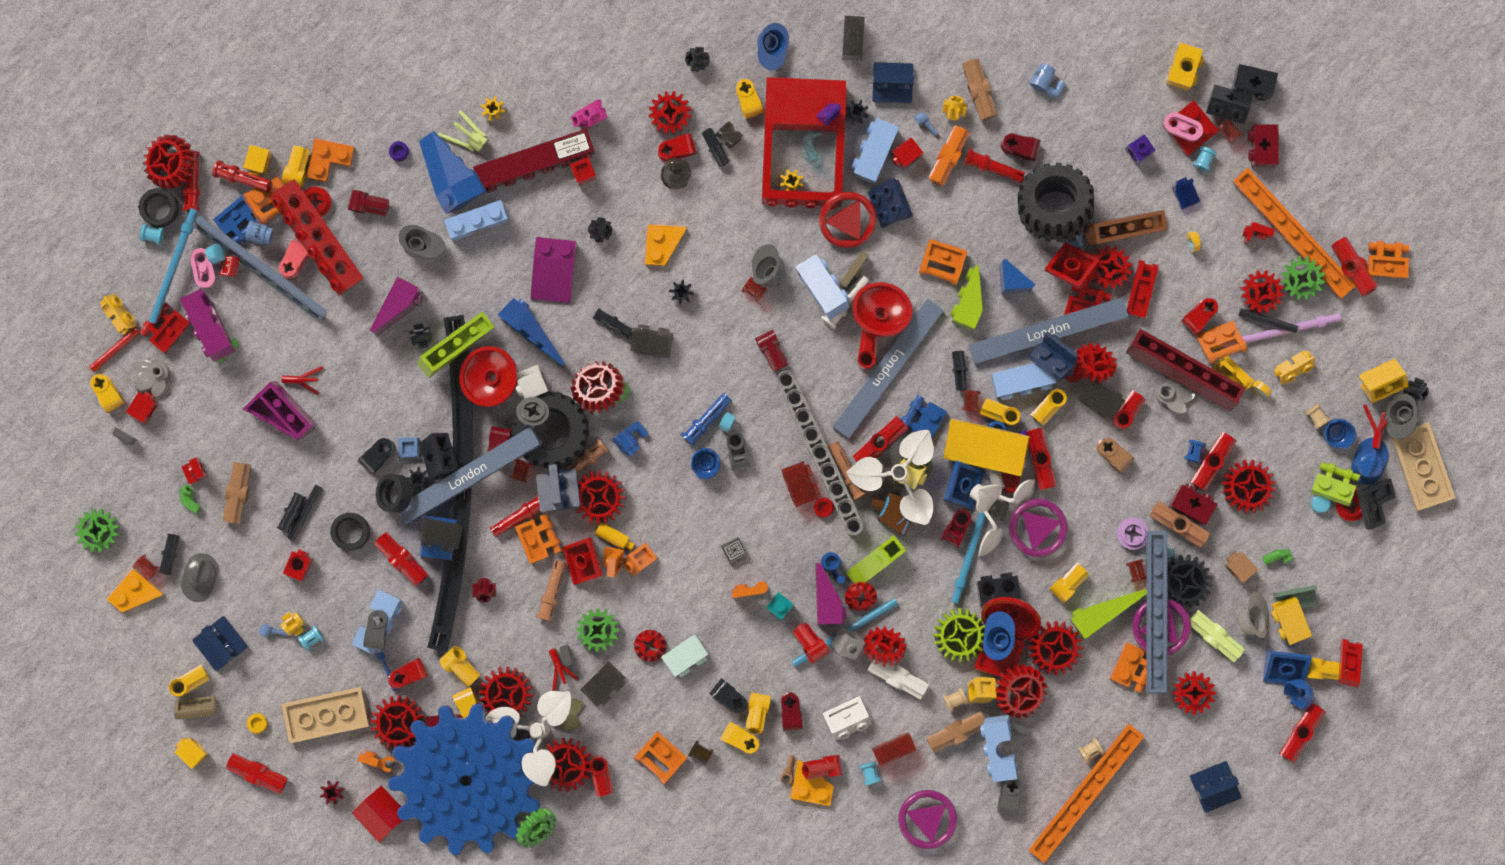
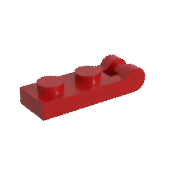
M1138 261L1126 308L1128 315L1146 318L1159 265H1149L1145 261ZM1143 271L1150 273L1149 278L1142 276Z
M1342 638L1339 647L1338 683L1358 688L1361 681L1363 644L1359 642L1351 643L1348 639Z

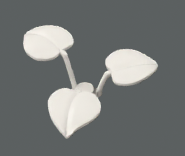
M929 430L916 431L908 435L901 442L900 455L908 460L903 465H894L891 471L882 473V464L873 457L862 458L847 470L849 479L857 487L866 491L879 489L882 486L881 477L892 475L894 480L902 481L909 493L900 502L902 515L912 522L923 525L929 523L933 513V501L930 494L924 489H918L913 493L906 481L908 477L906 466L911 461L915 465H924L933 457L934 446Z
M1030 479L1020 484L1013 498L1000 495L1002 487L997 484L988 486L977 484L971 490L970 497L977 502V512H984L993 526V529L986 533L981 542L978 553L979 557L993 551L1003 537V530L998 529L987 510L998 498L1013 503L1012 507L1014 509L1030 500L1035 490V479Z
M551 691L543 694L538 701L537 708L538 712L544 717L542 722L534 723L531 726L518 725L520 714L510 707L494 709L486 716V720L489 723H497L503 716L509 715L515 721L514 727L511 730L512 738L516 735V728L529 730L530 735L538 740L533 748V753H527L523 756L522 769L532 782L541 786L548 785L554 773L556 762L553 754L548 750L543 749L537 752L540 743L543 742V738L549 735L550 729L547 724L558 726L567 719L571 708V692Z

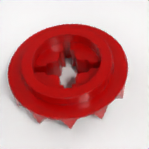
M314 186L303 191L310 202L314 201L315 194L318 201L324 202L318 204L316 208L321 217L330 211L332 201L325 189Z
M1355 490L1352 502L1359 505L1353 507V511H1350V508L1344 507L1343 504L1336 502L1335 508L1338 515L1344 520L1356 521L1363 517L1357 495L1358 490Z
M857 582L846 590L845 601L850 609L856 610L858 613L859 611L867 612L869 608L874 607L877 601V592L871 584ZM863 591L864 598L866 599H862V602L859 603L856 597H860Z
M645 630L636 637L634 650L641 660L654 662L664 655L666 641L659 632ZM655 638L653 645L658 651L650 649L645 654L646 645L642 641L650 642Z

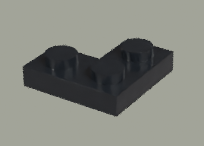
M1385 478L1357 491L1367 530H1372L1386 523L1381 504L1396 498L1391 478Z

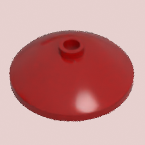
M875 282L864 286L857 292L852 304V313L856 323L865 332L878 337H891L901 333L908 326L912 317V305L906 293L899 287L890 283Z
M485 346L478 348L466 357L461 366L460 385L465 396L473 403L484 407L500 405L513 394L518 380L516 363L506 351L498 347ZM495 374L496 379L492 381L491 376Z
M998 597L986 602L982 608L981 619L985 625L988 617L995 612L1003 611L1009 614L1015 623V639L1017 640L1031 638L1040 630V615L1030 604L1013 597Z

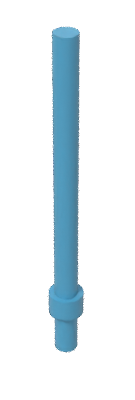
M190 208L186 222L182 224L179 241L149 322L156 324L189 234H192L194 230L193 224L198 213L195 209Z
M984 512L978 514L959 578H956L954 584L956 587L951 602L959 604L963 589H966L968 583L966 579L986 519Z
M895 598L891 599L847 626L846 629L852 631L860 629L897 606V601ZM836 634L825 640L828 648L832 646L831 643ZM803 653L791 662L796 668L806 662L808 658Z

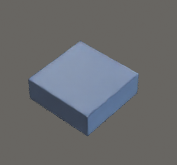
M398 438V458H419V438Z

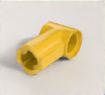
M293 145L288 166H285L283 171L282 183L287 184L295 179L299 186L303 187L306 178L305 169L311 152L309 149Z
M1061 389L1051 391L1030 415L1044 426L1066 403V393ZM1056 392L1060 393L1063 397L1060 404H1055L1052 401V395Z
M987 398L985 399L980 415L999 421L1007 427H1014L1018 424L1020 420L1018 409ZM1012 412L1016 415L1017 419L1014 422H1009L1005 415Z
M1076 563L1049 588V591L1064 604L1075 593V589L1090 574L1080 564Z
M458 646L452 647L440 658L442 668L447 672H453L467 687L481 675L466 660L465 652Z
M1312 658L1306 677L1338 680L1339 662Z
M200 665L183 676L173 679L169 684V691L176 697H184L192 690L210 680L209 675L204 667ZM182 682L184 690L178 694L175 692L174 687L177 683Z
M751 692L746 731L751 734L763 733L771 696Z

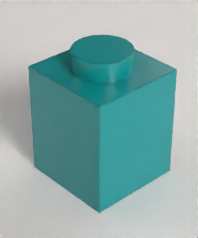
M777 592L765 608L782 620L794 604Z

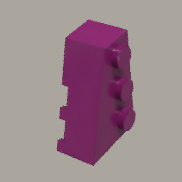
M202 288L180 299L186 311L185 314L188 321L195 328L193 332L198 341L201 340L203 344L201 349L206 358L210 357L216 362L236 352L212 300Z
M277 381L269 382L242 409L297 440L303 439L317 426L316 422Z

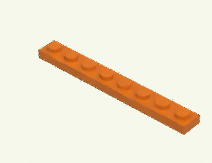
M1246 168L1232 181L1304 260L1309 256L1310 262L1316 259L1315 265H1322L1319 271L1325 272V275L1321 279L1325 280V283L1339 299H1342L1355 287L1354 282L1343 274L1338 264L1249 168Z
M1128 723L1028 848V851L1045 863L1145 736Z

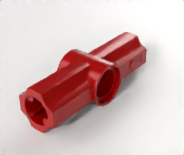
M1343 237L1333 243L1332 249L1342 263L1343 274L1352 279L1362 297L1374 292L1378 286L1367 270V261L1363 257L1358 256L1348 238Z
M898 416L894 417L884 428L874 434L853 455V458L856 462L865 457L878 458L883 452L889 450L891 445L909 428ZM883 437L885 444L879 448L876 444L877 439Z
M1043 428L1026 431V435L1030 436L1028 446L1039 490L1056 487L1051 456L1047 449ZM1037 454H1043L1046 457L1044 464L1037 463Z
M1222 431L1208 454L1204 457L1190 483L1205 492L1218 470L1223 466L1226 457L1237 440ZM1211 456L1216 457L1218 460L1216 467H1212L1209 464Z
M388 532L382 534L375 541L376 547L388 558L392 566L399 572H402L415 587L428 576L426 571L414 560L415 558L405 547L400 546Z
M1312 703L1305 710L1298 723L1292 728V733L1279 754L1295 763L1307 742L1313 737V732L1326 711ZM1301 727L1307 730L1304 738H1300L1298 735V730Z
M232 753L225 768L244 777L246 781L254 785L264 786L279 794L283 792L288 781L286 776L270 770L268 766L254 760H248L236 753Z

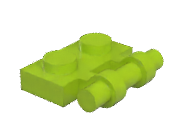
M1321 462L1319 469L1327 473L1326 475L1317 473L1311 494L1350 506L1356 486L1349 484V481L1358 482L1360 475L1354 473L1351 469L1347 468L1345 470L1336 467V464ZM1332 474L1341 476L1344 478V480L1340 481L1331 478Z

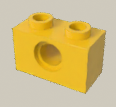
M1180 42L1165 84L1187 91L1191 86L1195 87L1198 75H1196L1197 68H1201L1204 61V56H1201L1203 50ZM1182 63L1189 64L1191 71H1184L1181 67Z

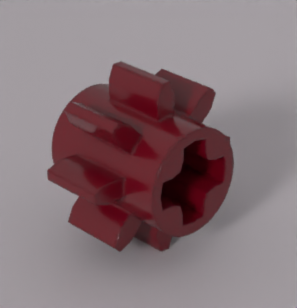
M488 578L478 579L477 584L472 583V597H476V600L480 603L491 601V597H496V583H492Z
M328 780L327 787H320L324 790V794L320 795V798L325 797L327 799L326 804L333 801L336 805L338 804V798H345L341 795V791L345 787L340 788L338 786L339 781L332 784ZM335 788L337 795L330 797L328 789Z

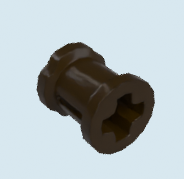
M696 740L688 756L695 757L703 762L702 764L705 766L714 750L703 747Z

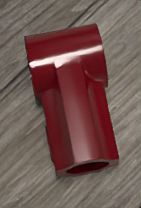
M352 190L347 210L386 217L390 200L372 196L363 191Z
M773 329L755 338L761 353L765 355L773 373L789 365Z

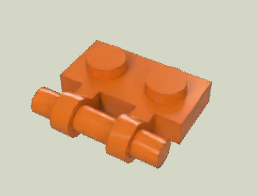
M1384 241L1368 243V250H1376V256L1369 255L1367 260V270L1371 276L1408 278L1409 258H1402L1401 255L1402 252L1409 253V245H1403L1401 242L1389 244L1384 243ZM1384 251L1393 252L1394 257L1383 256Z
M547 514L539 517L542 522L539 526H536L533 519L515 527L530 564L549 557L546 549L552 547L554 554L562 551L559 545L561 543L560 539L556 537L552 528L554 525L552 521H549ZM544 530L549 539V541L543 543V540L539 533Z
M1126 642L1109 679L1126 687H1129L1131 681H1135L1137 684L1134 690L1142 693L1144 686H1146V660L1142 658L1145 651ZM1139 664L1145 666L1140 677L1135 675Z

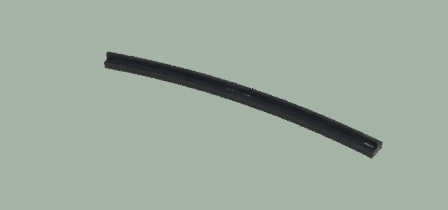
M464 315L444 318L446 337L453 333L452 321L454 331L458 329V325L460 328L465 324ZM468 349L449 364L453 451L459 469L473 461V402L463 393L459 378L461 366L469 355ZM472 487L460 493V500L459 495H457L450 501L449 519L458 520L452 560L444 559L437 606L427 648L448 652L460 597L470 525Z

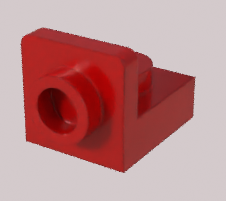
M1252 221L1249 223V226L1245 225L1242 237L1245 238L1243 242L1249 243L1253 233L1258 239H1270L1273 237L1275 229Z
M200 458L190 459L188 464L181 467L188 484H193L208 477Z

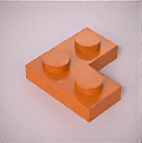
M315 138L306 177L327 182L331 163L351 167L355 147Z

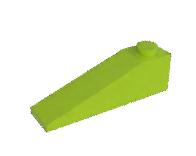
M482 311L421 355L417 365L429 379L494 329L495 326Z
M1146 588L1085 607L1084 609L1079 607L1071 613L1073 617L1069 621L1080 636L1086 639L1145 596Z

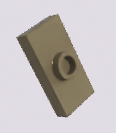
M861 251L840 281L842 288L846 289L852 279H858L864 269L861 267L869 256L865 251Z
M216 696L175 700V720L216 716Z

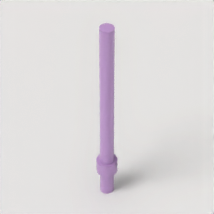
M1340 313L1325 317L1321 315L1313 320L1294 325L1299 326L1298 331L1314 327L1322 328L1326 327V324L1341 321ZM1275 328L1242 336V339L1247 344L1293 332ZM1236 342L1233 343V344L1227 345V346H1225L1224 348H1227V347H1230V346H1232V345H1235Z

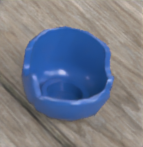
M1333 419L1325 425L1323 435L1325 441L1333 448L1346 449L1354 443L1356 430L1345 419Z
M702 448L696 451L691 458V469L700 479L712 478L720 471L721 459L711 448Z
M1294 679L1285 683L1283 692L1284 695L1291 697L1290 704L1297 706L1299 709L1309 708L1314 701V692L1311 685L1303 679Z

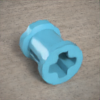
M1201 146L1199 149L1201 152L1193 166L1202 171L1209 172V166L1213 157H1216L1217 152Z
M143 224L140 231V241L148 240L161 245L164 237V228L160 227L158 229Z
M315 625L312 627V630L304 635H298V639L306 651L310 650V647L317 642L324 641V637Z
M876 761L859 766L864 775V786L882 781L877 773Z

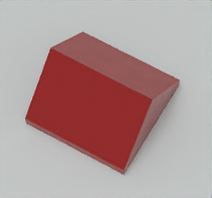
M1065 242L1045 267L1044 271L1078 289L1087 288L1100 259Z
M592 537L562 547L573 585L604 576Z
M382 785L364 799L352 812L355 818L378 842H381L403 821L397 816V811L401 805Z

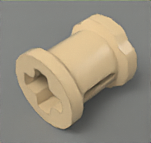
M1320 403L1304 412L1315 424V429L1330 420V417H1326L1321 410Z
M959 688L957 692L949 696H943L950 712H953V709L960 705L969 704L962 688Z
M1096 738L1092 739L1093 742L1085 747L1078 748L1086 763H1089L1090 759L1095 756L1104 754Z

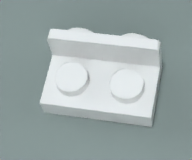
M860 696L823 713L835 741L846 739L850 734L856 731H863L872 724Z

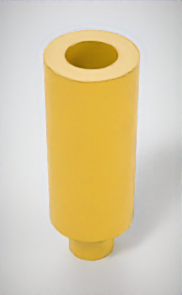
M603 522L600 523L595 532L596 536L622 550L624 548L632 550L635 543L629 541V536Z

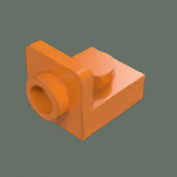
M645 542L623 559L624 567L627 572L636 576L654 562L657 556Z
M607 546L604 548L603 566L607 568V576L615 577L623 569L624 550Z

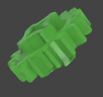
M1298 256L1297 262L1291 259L1292 265L1286 264L1284 266L1288 271L1282 272L1281 275L1285 276L1286 279H1283L1281 283H1287L1284 290L1290 289L1291 297L1297 294V299H1300L1302 295L1305 296V299H1308L1310 293L1315 297V290H1322L1319 284L1325 283V280L1321 279L1325 272L1319 271L1322 265L1316 266V259L1310 262L1309 256L1305 260ZM1298 265H1307L1305 269L1295 268ZM1313 269L1316 272L1317 281L1312 278L1311 272ZM1309 270L1306 277L1308 281L1304 280L1298 285L1300 279L1298 275H1303ZM1290 274L1295 279V284L1293 286L1290 282ZM1304 286L1311 288L1306 291H1300V288Z
M91 509V514L84 512L85 518H78L81 524L75 525L79 529L75 536H80L77 542L85 543L83 548L88 549L90 547L91 552H95L96 548L99 552H103V547L111 549L109 543L116 544V540L113 538L120 535L115 532V529L120 528L119 525H114L117 518L110 519L111 512H107L104 515V509H100L98 513L96 509ZM100 517L105 519L108 525L101 523ZM90 520L89 526L85 528L87 522ZM97 527L101 528L98 534L93 532ZM110 532L109 537L104 540V537ZM90 536L93 538L95 544L91 543L86 537Z
M600 608L596 609V613H593L590 609L588 616L584 613L582 614L583 621H577L581 625L580 628H576V631L581 633L577 636V639L582 638L584 641L581 645L588 644V650L595 647L596 652H599V647H602L605 651L607 650V644L613 646L612 639L618 640V637L614 635L615 632L620 631V629L615 628L618 621L613 622L614 615L607 616L608 610L606 609L603 613H600ZM601 616L604 619L601 622H595L592 617ZM605 623L601 629L603 633L601 635L595 634L591 637L594 632L593 626H600ZM585 624L589 626V633L587 634V636H585L584 633ZM609 624L611 625L610 637L606 634V627ZM594 638H601L604 642L596 644L591 641Z
M539 808L537 812L532 811L530 817L527 815L526 820L520 823L521 827L517 828L518 833L516 837L518 842L526 848L529 846L533 848L535 844L540 845L542 840H546V836L552 834V829L556 827L554 824L557 822L556 816L547 808L543 810Z

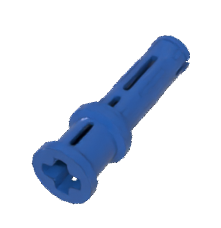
M723 392L698 420H693L692 426L680 435L694 447L698 438L702 434L707 433V427L732 400Z

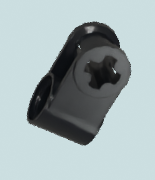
M388 438L377 440L357 462L373 475L394 452L395 445L393 441ZM381 443H388L389 445L387 446V448L389 450L381 451Z
M723 678L717 682L709 693L735 713H741L747 707L745 697ZM741 698L743 700L741 703L743 707L734 709L735 704L733 700Z

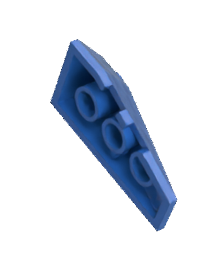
M432 131L419 141L436 198L445 214L462 209L486 191L477 173L473 169H469L463 163L464 160L460 156L457 157L450 150V146L435 131Z
M513 298L499 312L498 316L500 319L564 368L565 362L528 309L530 305L521 298L519 301Z

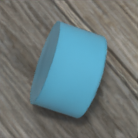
M214 244L206 248L205 251L207 259L212 264L223 261L226 256L220 244Z
M727 412L723 416L719 428L728 433L736 416Z
M1316 495L1312 498L1310 505L1315 512L1322 513L1329 509L1330 500Z

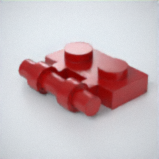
M1072 285L1071 290L1078 292L1077 297L1069 295L1063 315L1099 305L1102 300L1108 302L1111 299V294L1105 293V290L1102 289L1096 290L1089 287L1078 289ZM1084 295L1095 297V301L1084 300Z
M164 302L158 321L161 318L165 320L160 328L157 329L155 323L146 320L143 324L144 327L139 332L144 337L149 332H152L154 335L149 341L165 354L190 325V322L176 310L171 315H168L166 312L171 306L167 302Z

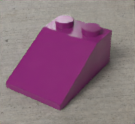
M536 237L530 299L562 303L571 302L577 250L576 241Z
M397 277L370 331L374 335L379 336L413 311L415 306L419 307L424 297L422 295L423 291L419 287Z
M816 563L817 624H843V620L846 619V607H842V602L821 563Z

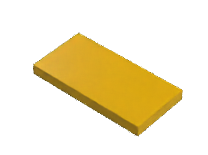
M951 419L943 458L1022 476L1030 436Z

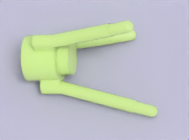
M460 110L459 114L474 131L472 133L457 122H454V126L469 136L467 139L469 144L441 133L437 134L441 138L465 147L472 152L474 150L479 152L488 140L484 137L486 134L480 131L467 115Z

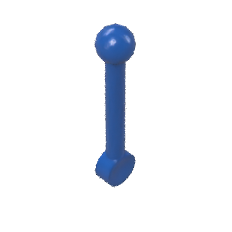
M380 652L377 654V659L381 660L389 677L391 673L384 659L385 654Z

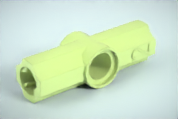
M1199 610L1190 617L1191 627L1212 648L1218 649L1232 662H1235L1242 655L1245 649L1233 640L1229 633L1219 624L1213 623Z

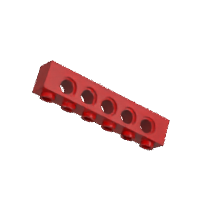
M295 179L276 189L271 194L270 199L273 206L280 211L285 223L294 231L297 240L303 244L309 257L315 261L320 273L327 278L330 287L338 296L364 279Z

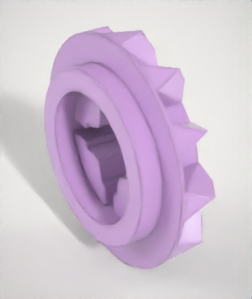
M1127 518L1120 523L1117 529V539L1127 549H1139L1146 544V531H1149V529L1141 519ZM1135 525V532L1141 536H1135L1132 542H1130V535L1125 533V531H1131Z

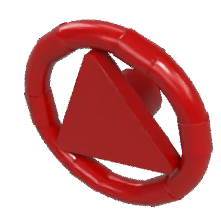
M842 192L834 195L824 204L819 216V227L824 238L840 248H854L865 243L872 236L877 223L876 211L871 201L855 192ZM841 200H857L826 219L835 203ZM860 202L866 208L870 218L869 225L862 236H860ZM827 224L856 239L842 241L835 238L828 229Z

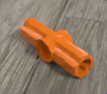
M954 126L946 144L943 145L936 159L937 162L928 180L936 185L944 186L952 168L955 167L962 153L961 150L970 132L962 127Z

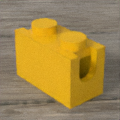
M1396 359L1385 362L1359 375V379L1363 383L1361 389L1372 404L1408 387L1407 375Z
M1294 595L1271 604L1273 608L1271 615L1274 622L1279 623L1281 629H1278V633L1282 641L1286 640L1289 645H1292L1312 636L1299 601Z

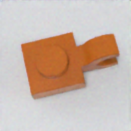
M369 750L359 754L357 761L379 767L386 772L392 771L391 768L386 766V762L388 760L395 762L396 760L392 756H387L384 759L378 758L377 753Z

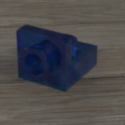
M1185 177L1175 182L1176 185L1172 190L1181 210L1201 202L1193 185V178L1187 180Z

